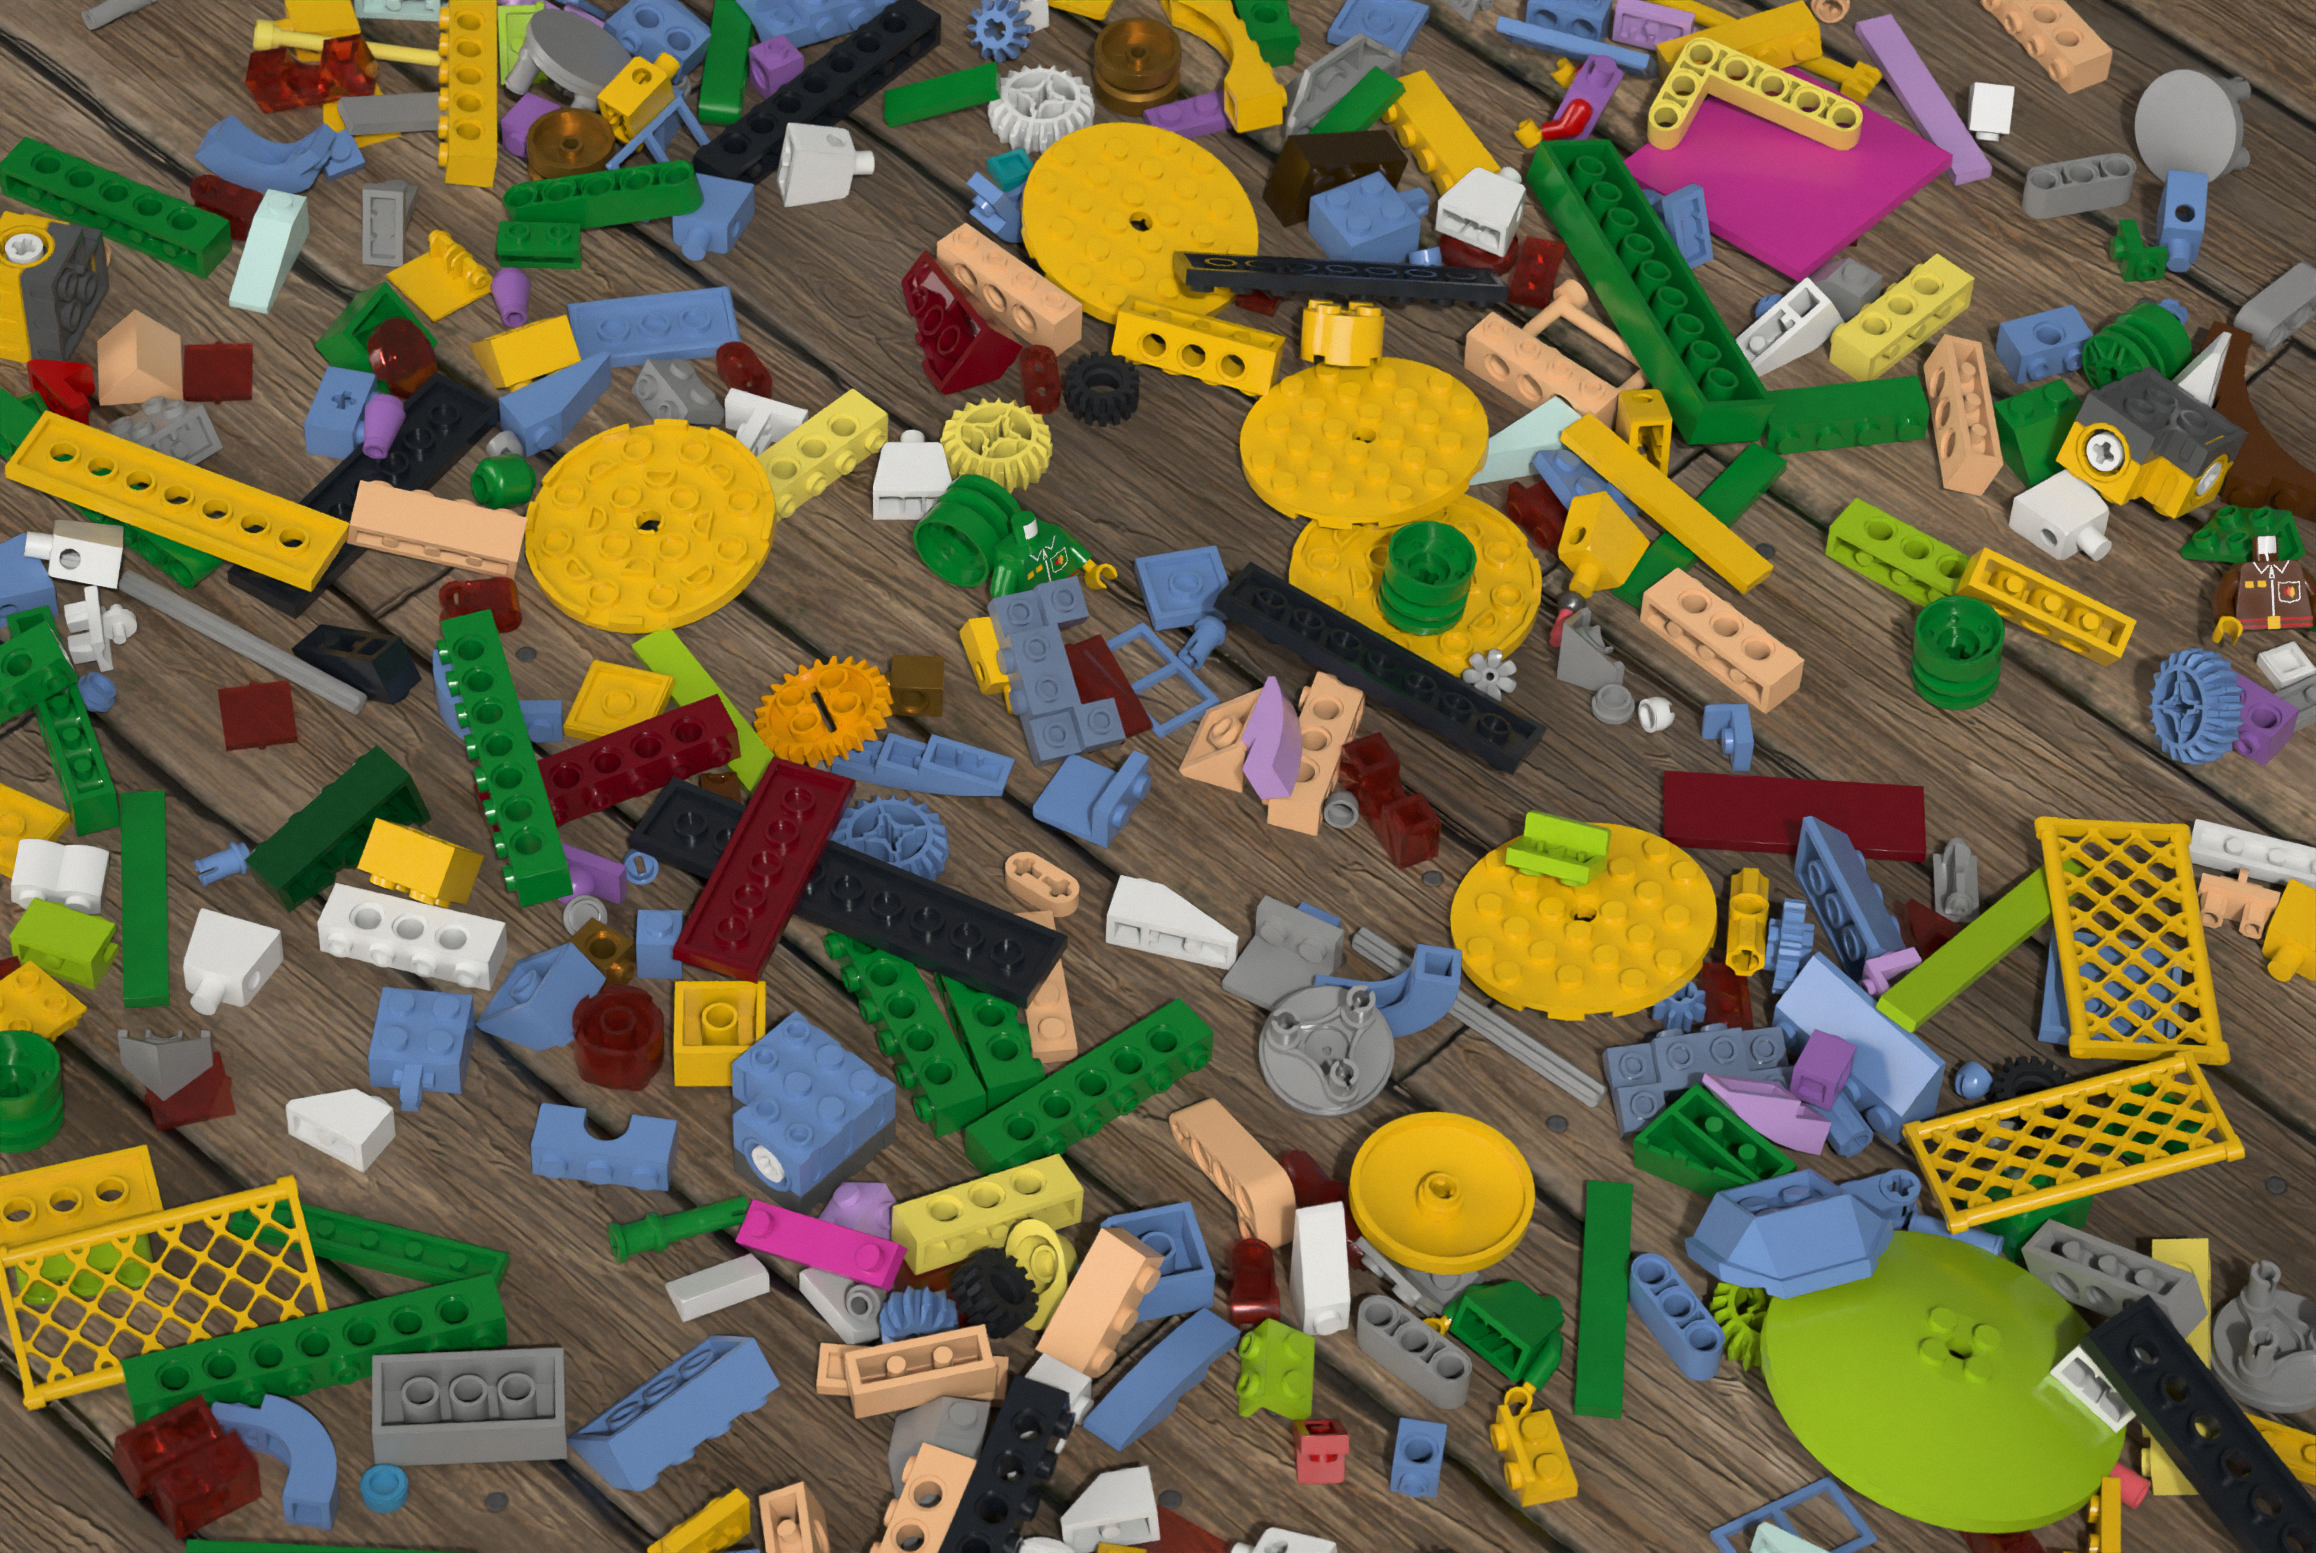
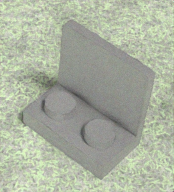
M156 396L145 401L141 405L142 410L131 417L124 416L114 420L108 425L109 430L106 431L109 434L193 465L200 463L223 448L203 404L187 402L183 399L164 398V396Z
M1265 895L1257 906L1255 936L1223 979L1222 988L1272 1012L1282 1000L1291 994L1313 987L1316 974L1333 976L1341 965L1344 930Z
M1362 1236L1355 1242L1365 1253L1361 1261L1381 1278L1385 1276L1395 1286L1392 1288V1291L1412 1308L1416 1306L1428 1317L1434 1312L1443 1316L1441 1311L1470 1285L1481 1284L1486 1279L1479 1271L1457 1275H1438L1417 1271L1391 1260Z

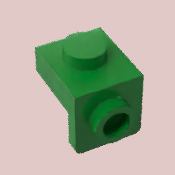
M2135 219L2119 220L2116 237H2111L2110 255L2113 261L2118 262L2124 282L2154 281L2164 278L2169 255L2166 246L2144 247Z

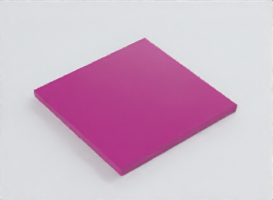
M1789 66L1779 70L1848 99L1860 107L1863 120L1860 139L1855 147L1843 151L1831 148L1712 95L1701 104L1684 137L1676 147L1662 150L1654 147L1649 142L1624 160V163L1641 190L1650 189L1663 196H1667L1692 183L1703 187L1709 231L1800 283L1951 167L1953 155L1801 70ZM1774 91L1765 92L1767 96L1771 97L1780 95ZM1810 107L1800 108L1804 112L1816 111ZM1847 123L1836 124L1838 127L1841 128L1851 127V125Z

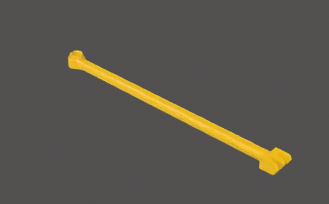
M1644 0L1649 3L1695 13L1694 22L1707 28L1738 20L1694 0ZM1822 56L1796 64L1798 67L1840 84V93L1858 103H1863L1869 93L1873 91L1875 85L1882 78V73L1879 69L1861 61H1858L1854 68H1850Z

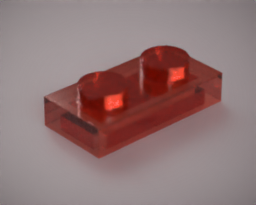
M1527 236L1509 289L1508 302L1539 309L1546 308L1550 303L1565 256L1566 244Z
M1703 963L1699 977L1701 990L1706 992L1704 1006H1706L1705 1024L1726 1023L1728 1029L1741 1027L1742 1031L1754 1030L1747 976L1736 975L1735 971L1727 966L1726 963Z

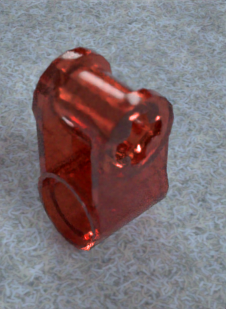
M211 174L197 176L190 183V195L194 199L193 206L218 214L222 218L229 220L231 239L240 242L247 241L254 215L264 196L254 189L244 188Z
M497 576L490 579L470 581L455 580L443 585L439 591V602L443 607V611L439 615L440 629V621L458 617V614L463 616L487 609L492 611L498 633L512 632L522 623L523 617L517 586L508 577ZM456 592L458 593V604H455L454 594Z
M1244 1239L1237 1243L1232 1253L1230 1274L1231 1325L1240 1329L1242 1324H1261L1267 1318L1280 1322L1279 1288L1276 1286L1272 1248L1260 1239ZM1247 1267H1255L1257 1269L1251 1270L1247 1269Z

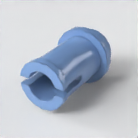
M1210 615L1199 619L1195 624L1194 634L1179 651V659L1188 668L1193 666L1194 670L1201 669L1215 646L1222 645L1226 640L1225 633L1227 629L1225 624L1217 617Z
M233 841L229 843L228 849L200 860H194L195 872L199 871L201 873L214 868L197 875L201 885L207 887L211 883L236 873H240L242 876L246 875V869L249 868L244 860L250 853L244 842L236 845Z

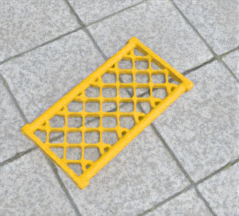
M2047 816L2035 819L2036 837L2041 840L2070 1023L2071 1036L2068 1038L2070 1056L2080 1059L2158 1061L2173 1057V1053L2191 1049L2195 1055L2196 1062L2199 1064L2225 1065L2231 1060L2229 1047L2222 1038L2189 845L2192 843L2190 827L2186 824L2176 823L2161 824L2068 819ZM2058 836L2084 838L2081 839L2078 843H2072L2067 839ZM2107 839H2125L2126 841L2121 845H2114ZM2149 841H2162L2170 843L2162 848H2159ZM2094 842L2107 851L2109 855L2102 861H2095L2081 849L2087 843ZM2135 844L2148 852L2152 857L2146 863L2140 864L2124 853V851L2130 845ZM2070 858H2075L2091 871L2084 877H2077L2070 872L2064 871L2062 863ZM2117 860L2134 873L2127 879L2122 880L2105 867L2112 861ZM2155 863H2162L2166 867L2175 869L2176 878L2169 882H2164L2149 872L2148 869ZM2098 876L2115 889L2109 895L2102 896L2086 883L2093 877ZM2137 879H2143L2156 888L2158 892L2150 898H2145L2129 885ZM2075 893H2082L2092 900L2096 906L2089 912H2083L2074 906H2069L2068 897ZM2118 895H2125L2136 903L2139 908L2132 914H2125L2113 905L2111 901ZM2162 897H2167L2176 903H2181L2182 912L2171 917L2157 908L2154 903ZM2106 911L2121 924L2114 930L2109 931L2092 918L2098 912ZM2143 913H2148L2164 926L2158 932L2151 933L2135 920ZM2086 927L2102 940L2096 946L2089 947L2082 942L2075 941L2073 932ZM2128 929L2142 938L2145 943L2138 949H2131L2116 936L2123 930ZM2167 932H2174L2180 937L2187 938L2188 947L2182 951H2174L2163 943L2160 938ZM2105 946H2112L2127 959L2120 965L2114 966L2102 958L2098 952ZM2154 948L2170 961L2164 967L2157 968L2141 955L2147 949ZM2087 962H2092L2108 975L2102 981L2094 982L2087 977L2080 976L2079 967ZM2134 964L2148 973L2151 978L2144 984H2137L2123 974L2122 971L2129 965ZM2173 967H2180L2186 972L2193 973L2194 982L2186 987H2182L2170 979L2166 973ZM2111 981H2117L2131 991L2132 995L2125 1001H2119L2103 988ZM2160 983L2173 992L2176 997L2169 1003H2162L2148 993L2147 990L2153 984ZM2092 998H2099L2114 1011L2107 1017L2100 1018L2094 1013L2086 1012L2085 1002ZM2142 1000L2156 1010L2157 1013L2151 1019L2144 1020L2128 1007L2134 1001ZM2179 1002H2185L2194 1008H2199L2201 1018L2193 1022H2187L2173 1012L2172 1008ZM2121 1016L2135 1025L2138 1030L2132 1036L2125 1037L2111 1027L2109 1023L2116 1017ZM2160 1019H2167L2182 1032L2176 1038L2168 1039L2157 1031L2153 1025ZM2103 1033L2113 1041L2090 1040V1038ZM2146 1035L2152 1038L2157 1043H2142L2135 1041L2139 1039L2141 1036ZM2185 1038H2192L2199 1043L2205 1044V1046L2182 1045L2179 1043Z
M2191 1049L2173 1053V1057L1944 1117L1924 1122L1916 1120L1902 1124V1135L1914 1153L1945 1219L1946 1228L1951 1235L1969 1231V1227L2181 1171L2226 1160L2228 1163L2245 1158V1148L2238 1135L2232 1129L2199 1068ZM2186 1072L2192 1085L2174 1081L2175 1075ZM2146 1082L2159 1087L2154 1095L2149 1097L2131 1092V1086ZM2167 1092H2176L2188 1096L2180 1105L2160 1101ZM2104 1093L2115 1099L2107 1108L2087 1104L2088 1097ZM2201 1100L2207 1113L2191 1110L2190 1108L2195 1101ZM2125 1103L2144 1107L2137 1116H2128L2117 1112L2121 1105ZM2062 1104L2065 1108L2071 1110L2068 1116L2061 1120L2044 1115V1109ZM2155 1111L2173 1115L2170 1122L2165 1125L2146 1121L2149 1115ZM2083 1114L2100 1118L2096 1126L2092 1128L2073 1124L2077 1117ZM2020 1116L2022 1120L2027 1121L2023 1129L2019 1131L2000 1127V1120ZM2182 1120H2191L2203 1124L2196 1133H2188L2176 1129ZM2109 1123H2118L2130 1127L2123 1136H2114L2102 1132ZM2037 1126L2056 1130L2050 1139L2030 1136V1133ZM1974 1127L1984 1133L1977 1142H1968L1956 1138L1958 1131ZM2216 1128L2223 1142L2214 1144L2212 1140L2205 1138V1136L2211 1129ZM2140 1131L2159 1135L2151 1145L2131 1141L2136 1133ZM2067 1134L2086 1138L2082 1145L2077 1148L2058 1144L2063 1136ZM1995 1137L2013 1141L2008 1149L2004 1151L1985 1147ZM1932 1139L1940 1145L1934 1153L1928 1154L1923 1144L1924 1140ZM2168 1140H2177L2189 1144L2188 1151L2170 1155L2161 1148ZM2095 1143H2103L2115 1147L2108 1156H2099L2088 1152ZM2022 1146H2030L2042 1150L2035 1159L2015 1156V1153ZM1949 1149H1957L1969 1153L1962 1162L1942 1159ZM2125 1151L2145 1155V1162L2127 1167L2122 1162L2117 1161V1159ZM2052 1154L2071 1158L2063 1168L2043 1164ZM1979 1157L1998 1161L1990 1171L1970 1167ZM2080 1163L2101 1167V1174L2082 1179L2073 1171ZM2007 1166H2015L2027 1170L2017 1180L2000 1176V1173ZM1936 1169L1946 1170L1954 1174L1947 1182L1942 1183ZM2038 1174L2056 1178L2055 1186L2037 1190L2028 1183ZM1964 1177L1983 1181L1975 1191H1967L1955 1187ZM1992 1186H2000L2012 1190V1197L1994 1202L1984 1195ZM1950 1197L1967 1201L1968 1208L1955 1211Z
M294 1175L276 1178V1183L8 1249L6 1245H1L0 1296L23 1384V1404L27 1407L28 1411L46 1407L45 1402L124 1383L122 1366L119 1360L109 1352L110 1347L121 1332H127L143 1341L144 1347L141 1355L166 1350L163 1345L156 1341V1337L163 1325L170 1320L182 1325L191 1332L187 1345L197 1341L212 1339L211 1335L205 1332L202 1326L214 1309H220L237 1320L233 1334L242 1332L245 1329L259 1328L248 1316L259 1298H267L282 1307L283 1312L280 1316V1323L288 1321L290 1318L298 1319L305 1317V1315L296 1308L294 1303L302 1290L307 1286H311L317 1313L330 1311L327 1307L298 1198V1182ZM288 1200L295 1226L294 1229H288L272 1219L271 1215L274 1212L275 1202ZM267 1205L264 1209L258 1208L259 1206ZM249 1209L250 1213L260 1221V1224L249 1240H242L229 1233L225 1227L230 1213ZM221 1216L219 1220L212 1219L214 1217ZM203 1220L206 1227L214 1232V1236L205 1250L198 1252L181 1243L179 1238L183 1232V1225ZM267 1226L275 1228L289 1238L281 1253L275 1257L268 1255L254 1245L263 1228ZM175 1227V1229H174L173 1231H166V1230H165V1229H169V1228ZM157 1232L159 1237L167 1242L168 1247L158 1262L150 1263L133 1252L137 1236ZM129 1238V1240L125 1243L120 1242V1240ZM219 1238H226L243 1249L236 1263L231 1268H225L208 1257L209 1252ZM296 1242L300 1245L307 1271L305 1273H301L283 1262V1258L291 1245ZM111 1243L112 1247L122 1257L112 1273L103 1274L87 1264L90 1248ZM174 1249H180L197 1260L192 1271L185 1279H178L162 1269L163 1263ZM83 1250L80 1254L73 1253L75 1251ZM64 1254L66 1259L75 1266V1270L66 1284L58 1286L43 1278L40 1272L44 1266V1259ZM248 1254H255L269 1262L272 1266L260 1284H254L237 1273L239 1266ZM128 1260L137 1262L151 1272L142 1288L138 1291L129 1289L115 1279L124 1263ZM36 1261V1263H35L34 1265H31V1266H29V1265L26 1264V1263H30V1262ZM203 1265L214 1268L226 1277L215 1295L209 1296L191 1285L192 1279ZM18 1266L19 1270L29 1278L17 1297H11L5 1268ZM277 1270H283L300 1281V1285L289 1300H282L268 1292L265 1288ZM80 1272H88L104 1282V1286L92 1302H86L69 1291V1288ZM155 1277H163L179 1287L178 1293L167 1307H161L147 1299L144 1295ZM236 1281L254 1292L253 1298L242 1312L231 1309L219 1300L230 1282ZM35 1283L48 1287L58 1295L48 1312L44 1314L34 1311L22 1302L31 1286ZM110 1288H116L133 1299L132 1304L122 1318L116 1319L98 1308V1304ZM185 1293H191L208 1304L207 1309L197 1323H190L173 1312L180 1298ZM62 1300H71L86 1310L85 1316L74 1330H68L51 1319ZM140 1304L150 1307L162 1316L150 1335H144L127 1324V1320L132 1312ZM17 1311H23L40 1322L29 1341H22L15 1313ZM92 1316H99L115 1326L113 1334L104 1346H96L80 1335L82 1329ZM51 1327L69 1339L57 1358H50L33 1347L44 1328ZM74 1344H81L98 1355L94 1363V1371L73 1376L72 1371L63 1365V1359ZM33 1355L51 1366L46 1383L33 1385L27 1356ZM105 1364L111 1365V1367L101 1369ZM57 1376H64V1377H65V1378H63V1379L55 1380V1378H56Z

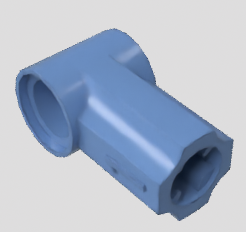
M1841 1091L1831 1111L1808 1103L1832 1122L1826 1139L1839 1156L1844 1155L1848 1159L1861 1153L1872 1142L1874 1132L1843 1091Z

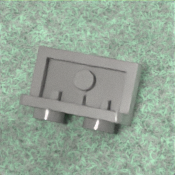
M647 359L631 389L634 397L653 420L681 419L688 420L689 424L720 425L725 416V410L716 400L714 392L704 385L696 375L693 366L682 359Z

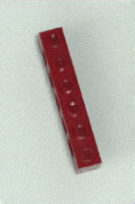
M717 693L537 760V764L556 827H561L567 822L594 812H601L610 806L634 797H641L650 791L666 786L673 776L686 780L690 776L711 768L724 766L730 761L740 758L741 752L737 729ZM475 783L473 787L478 811L493 839L492 833L499 832L497 824L488 825L483 806V800L489 799L488 792L479 794L477 784Z

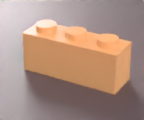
M1101 1228L1040 1339L1036 1350L1042 1354L1050 1355L1090 1378H1099L1100 1375L1105 1374L1115 1361L1116 1351L1114 1350L1122 1335H1125L1132 1329L1138 1319L1139 1313L1137 1308L1144 1295L1150 1293L1157 1285L1161 1276L1159 1268L1165 1256L1123 1228Z
M985 1324L845 1352L846 1381L855 1419L921 1406L942 1396L962 1398L995 1391V1365Z

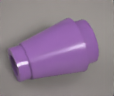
M504 268L498 271L490 285L491 293L504 324L513 328L520 327L527 321L531 289L529 278L517 268Z
M378 394L372 397L371 402L365 406L363 452L371 458L383 459L387 457L388 451L406 419L404 404L398 398L387 394Z

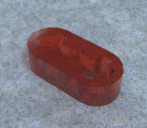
M732 341L721 345L716 353V370L727 388L772 399V377L753 350L742 342Z
M1044 345L1026 347L1020 353L1019 365L1025 406L1030 405L1032 412L1035 414L1046 415L1053 413L1059 408L1061 402V382L1056 354L1050 347ZM1035 363H1040L1043 371H1036ZM1044 388L1046 396H1040L1037 389Z

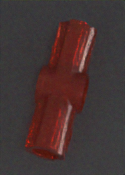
M1296 1149L1284 1155L1279 1164L1291 1180L1295 1201L1300 1208L1342 1201L1345 1216L1348 1264L1354 1271L1361 1270L1364 1272L1369 1268L1361 1261L1365 1253L1355 1244L1360 1236L1364 1238L1365 1236L1357 1226L1351 1212L1349 1188L1342 1182L1331 1180L1307 1151L1301 1152Z

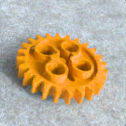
M833 656L827 665H823L818 658L811 669H807L802 664L799 665V674L796 676L788 673L783 674L786 683L783 685L771 684L770 687L774 695L762 696L760 699L764 707L755 709L758 717L754 721L757 734L775 757L788 761L791 760L799 764L807 761L810 767L815 768L820 760H825L828 767L832 766L834 757L839 755L847 761L849 760L848 751L855 749L863 752L865 750L862 744L864 740L876 741L878 738L874 729L887 728L884 718L892 716L893 712L890 705L894 703L887 680L884 675L880 674L877 666L870 668L865 659L856 664L853 656H849L840 664L837 656ZM812 693H819L834 723L835 732L831 733L828 731L819 709L811 696Z

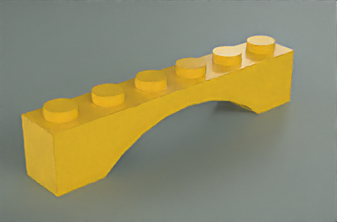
M1159 0L1160 6L1172 26L1189 31L1206 40L1228 62L1230 70L1224 78V112L1236 132L1242 133L1282 124L1283 107L1287 106L1285 88L1283 84L1276 82L1270 63L1263 61L1257 42L1250 40L1243 20H1238L1235 16L1231 1Z

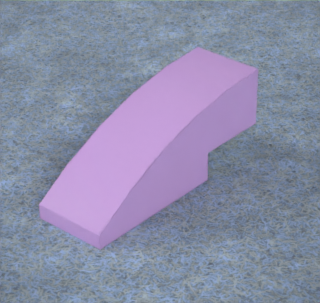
M1272 676L1267 678L1241 738L1249 752L1242 770L1260 799L1291 797L1302 757V734L1297 713L1277 678Z
M1710 1073L1704 1074L1702 1082L1711 1093L1754 1130L1772 1141L1796 1151L1815 1155L1821 1154L1832 1122L1808 1103H1801V1100L1778 1082Z

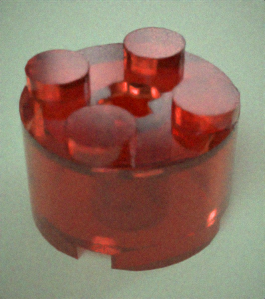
M617 984L602 988V993L590 999L588 994L581 999L574 1010L572 1018L574 1058L580 1078L584 1082L593 1083L607 1089H628L630 1091L645 1089L649 1085L650 1079L662 1067L665 1058L664 1017L661 1008H658L652 1002V996L646 991L630 985Z

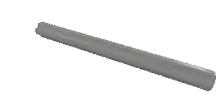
M127 570L123 573L118 583L121 591L355 715L362 712L364 705L367 703V695L132 570Z
M1362 927L1352 938V948L1394 977L1405 972L1413 961V957L1368 927ZM1459 988L1455 1002L1448 1013L1589 1107L1597 1108L1603 1102L1607 1092L1606 1085Z

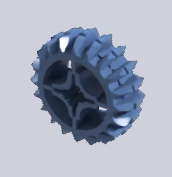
M2189 648L2187 651L2171 653L2169 660L2161 661V672L2154 674L2156 685L2149 689L2153 696L2152 704L2147 706L2153 712V718L2149 724L2156 726L2157 729L2154 738L2155 740L2162 741V752L2170 753L2172 760L2190 763V765H2201L2221 760L2224 753L2232 752V742L2239 740L2237 727L2244 724L2240 717L2241 709L2246 707L2240 701V695L2244 689L2237 687L2236 684L2239 674L2231 671V662L2222 659L2221 654L2218 652L2203 650L2202 648Z
M893 793L889 800H882L876 794L872 803L859 799L856 809H846L831 838L832 841L934 882L936 881V876L943 875L945 863L949 857L948 833L945 826L941 825L939 814L930 813L927 803L915 806L912 796L905 801H899L895 793Z

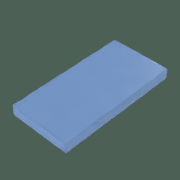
M1502 16L1498 18L1496 30L1507 42L1586 62L1589 55H1606L1611 57L1616 62L1617 68L1623 72L1648 79L1656 77L1658 64L1648 54Z
M729 286L567 304L569 323L581 360L606 350L610 354L611 368L644 365L647 359L688 360L742 354L741 340Z

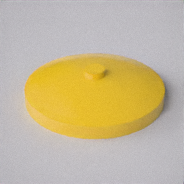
M1448 1112L1410 1114L1380 1127L1359 1149L1352 1166L1348 1189L1349 1203L1354 1220L1365 1238L1391 1260L1403 1266L1438 1275L1471 1273L1485 1269L1504 1259L1524 1238L1530 1225L1535 1203L1533 1176L1518 1148L1493 1127L1471 1117Z

